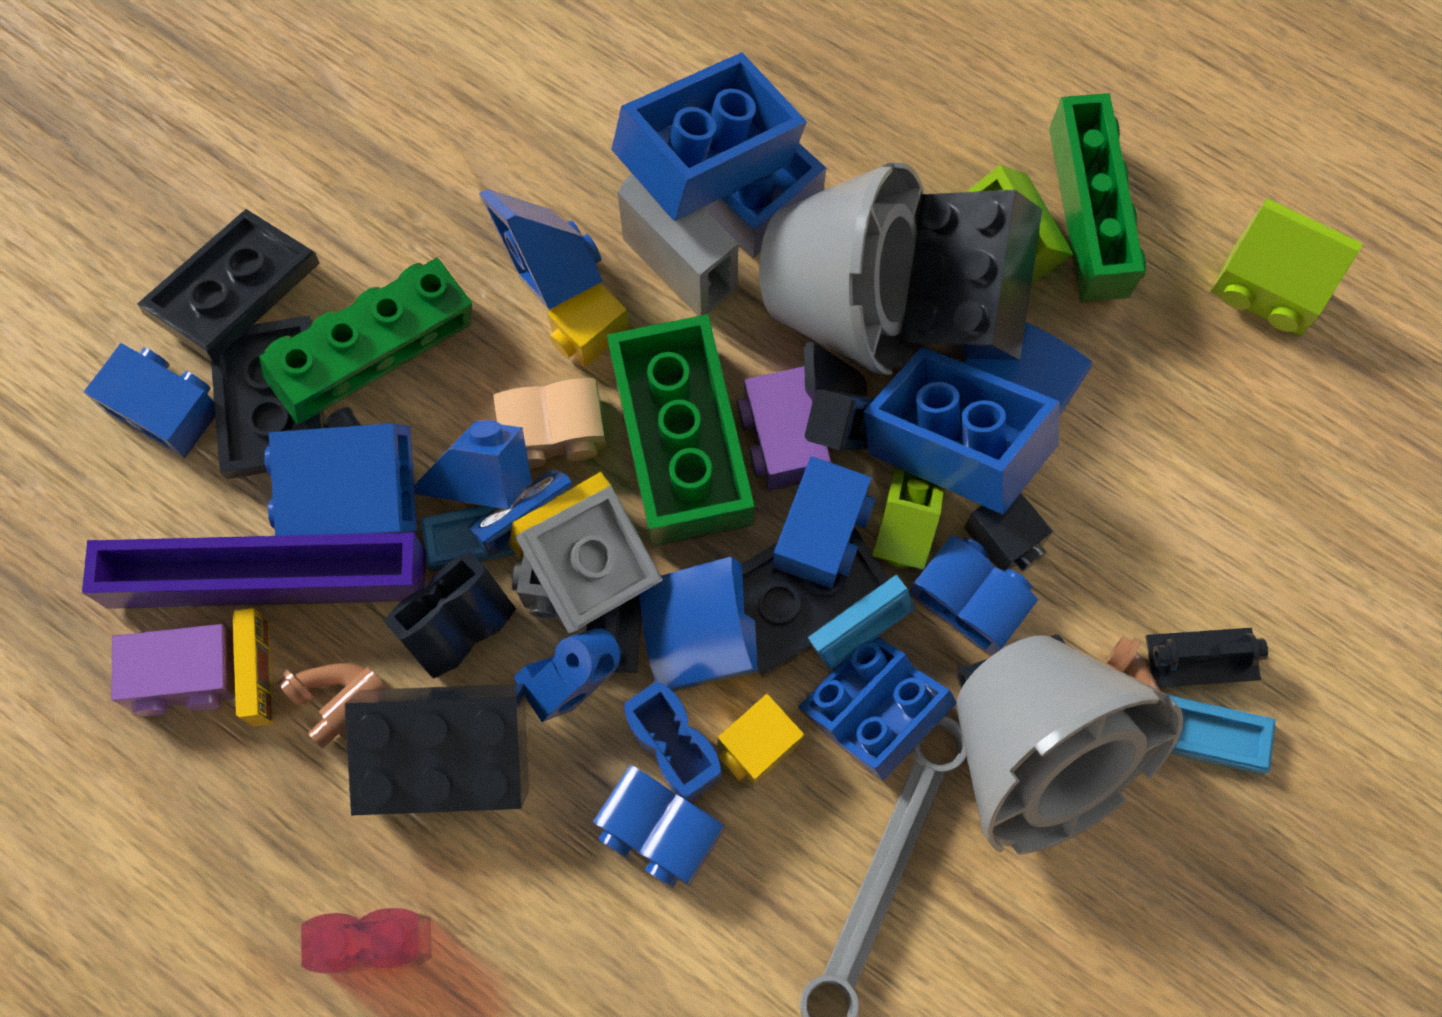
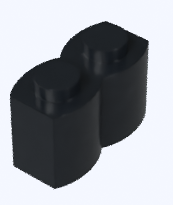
M470 552L456 557L441 568L431 579L427 587L412 593L401 601L391 611L384 623L434 679L457 668L475 643L498 633L511 618L516 608L486 567Z

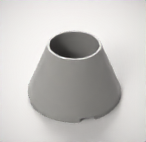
M887 163L779 209L774 213L767 225L761 246L759 264L760 288L764 305L770 316L876 374L891 375V368L893 366L903 367L913 352V349L900 344L922 198L925 192L917 173L911 166L906 163Z
M1043 635L1016 641L988 658L965 682L956 703L982 832L996 851L1001 853L1004 850L1003 846H1012L1018 855L1037 852L1064 842L1095 825L1127 801L1121 791L1142 772L1147 778L1151 779L1174 749L1183 727L1182 711L1169 695L1052 637Z

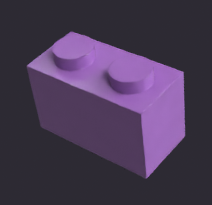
M804 366L744 379V398L736 400L739 419L743 430L752 429L756 444L749 446L752 469L755 477L764 475L768 491L800 484L810 456L831 462L826 446L812 443L805 439L812 400L805 391Z
M217 624L112 636L111 700L132 710V715H163L166 713V706L187 704V709L213 710L221 707V700L235 699L233 632L224 625Z

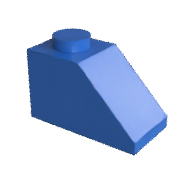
M493 420L475 421L414 484L415 494L509 509L532 481L523 427L502 425Z

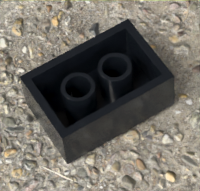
M1017 190L923 194L900 344L915 351L924 347L954 359L1020 360L1042 209Z
M524 684L359 690L345 703L351 816L522 809L529 792Z

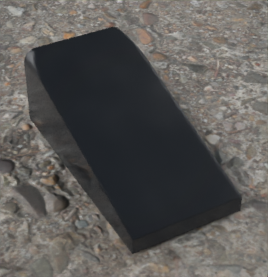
M806 342V346H804L805 391L812 402L815 392L819 389L867 396L866 380L859 371L815 342Z
M817 390L814 394L805 439L809 442L837 450H868L864 411L874 401L875 397L832 390Z

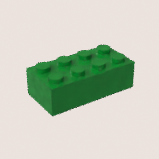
M709 314L607 334L611 362L651 546L656 547L753 526L755 506Z

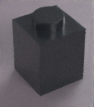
M1022 493L1019 494L1004 515L981 505L971 512L964 526V529L972 539L986 549L989 559L994 566L1004 572L1016 566L1024 572L1047 554L1043 545L1054 532Z

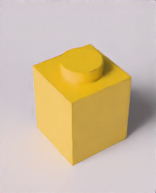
M601 283L555 306L547 313L552 333L549 335L552 344L565 358L569 359L571 356H574L584 367H587L609 348L607 334L630 330L627 309Z
M766 694L717 737L718 747L723 751L718 755L719 762L737 782L746 777L755 786L802 743L804 733L773 699Z

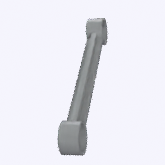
M943 717L935 726L944 728L956 740L957 757L952 762L943 765L929 762L923 756L919 744L910 752L914 761L824 973L822 976L811 980L804 987L800 995L799 1009L802 1017H811L807 1008L808 997L815 988L826 983L836 984V986L844 991L849 1005L847 1017H857L859 1003L854 990L942 780L945 774L954 771L966 758L961 727L955 720Z

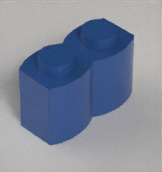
M951 535L914 582L909 593L933 614L950 623L967 640L992 656L1003 648L1039 599L1031 592V584L1021 574L1010 569L1004 572L995 567L988 560L989 554L986 549L978 542L968 537L960 539Z
M656 681L624 703L626 718L634 738L648 754L657 758L662 777L672 792L692 803L721 782L720 762L713 746L700 732L689 727L685 708L670 688Z
M629 765L593 821L598 828L603 830L598 838L601 843L624 858L627 857L631 849L650 861L645 871L672 889L678 880L688 887L690 886L725 830L721 822L632 765Z

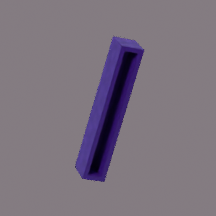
M414 532L87 540L82 594L107 609L401 602L412 593L425 587L426 552Z

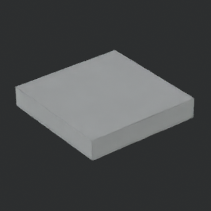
M612 486L599 491L516 536L518 543L568 633L578 630L663 581Z

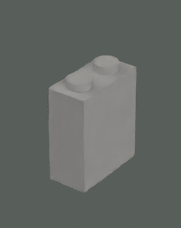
M633 174L627 177L617 192L623 240L697 316L708 314L738 289L739 243L704 208L674 222Z

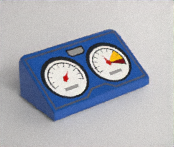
M550 470L529 484L509 509L495 507L469 526V531L487 556L493 557L509 546L513 522L572 489V481L566 474L557 470Z

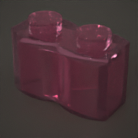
M384 908L373 911L363 917L343 913H328L313 917L301 924V967L312 972L350 974L362 971L370 966L405 969L418 966L432 958L431 920L429 916L403 908Z

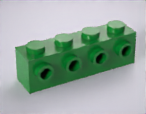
M1110 93L1061 97L1049 132L1070 247L1073 253L1072 258L1080 302L1130 298L1140 279L1145 276L1146 258L1143 249L1140 248L1137 232V212L1134 204L1131 202L1128 187V167L1122 156L1119 141L1120 127L1118 119L1114 116Z
M438 257L424 265L422 263L413 264L406 268L399 275L398 279L381 289L380 287H372L360 294L355 303L337 313L329 311L314 320L310 328L294 337L284 336L271 343L265 350V353L259 356L263 377L296 424L300 425L471 326L473 303Z

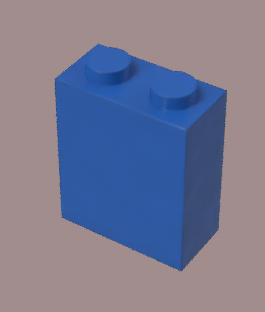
M389 423L269 432V445L265 450L264 461L267 473L271 476L273 498L268 504V519L271 527L275 529V536L417 531L411 426Z

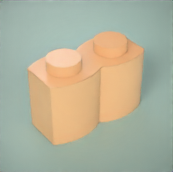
M578 378L552 383L547 386L515 388L493 395L497 422L502 425L523 427L530 469L545 465L546 459L555 456H566L571 461L588 460L595 457L598 450L608 447L596 378Z

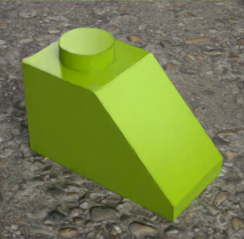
M894 466L872 556L884 559L888 564L895 567H915L924 570L941 515L944 488Z

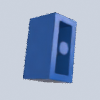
M120 343L84 390V393L104 412L181 457L186 458L215 418L214 401L208 395L211 387L188 371H184L181 376L168 370L170 364L160 355L146 347H143L138 353Z
M810 456L776 545L772 567L831 589L838 573L848 577L859 547L849 543L855 525L866 528L876 498L867 495L872 477Z

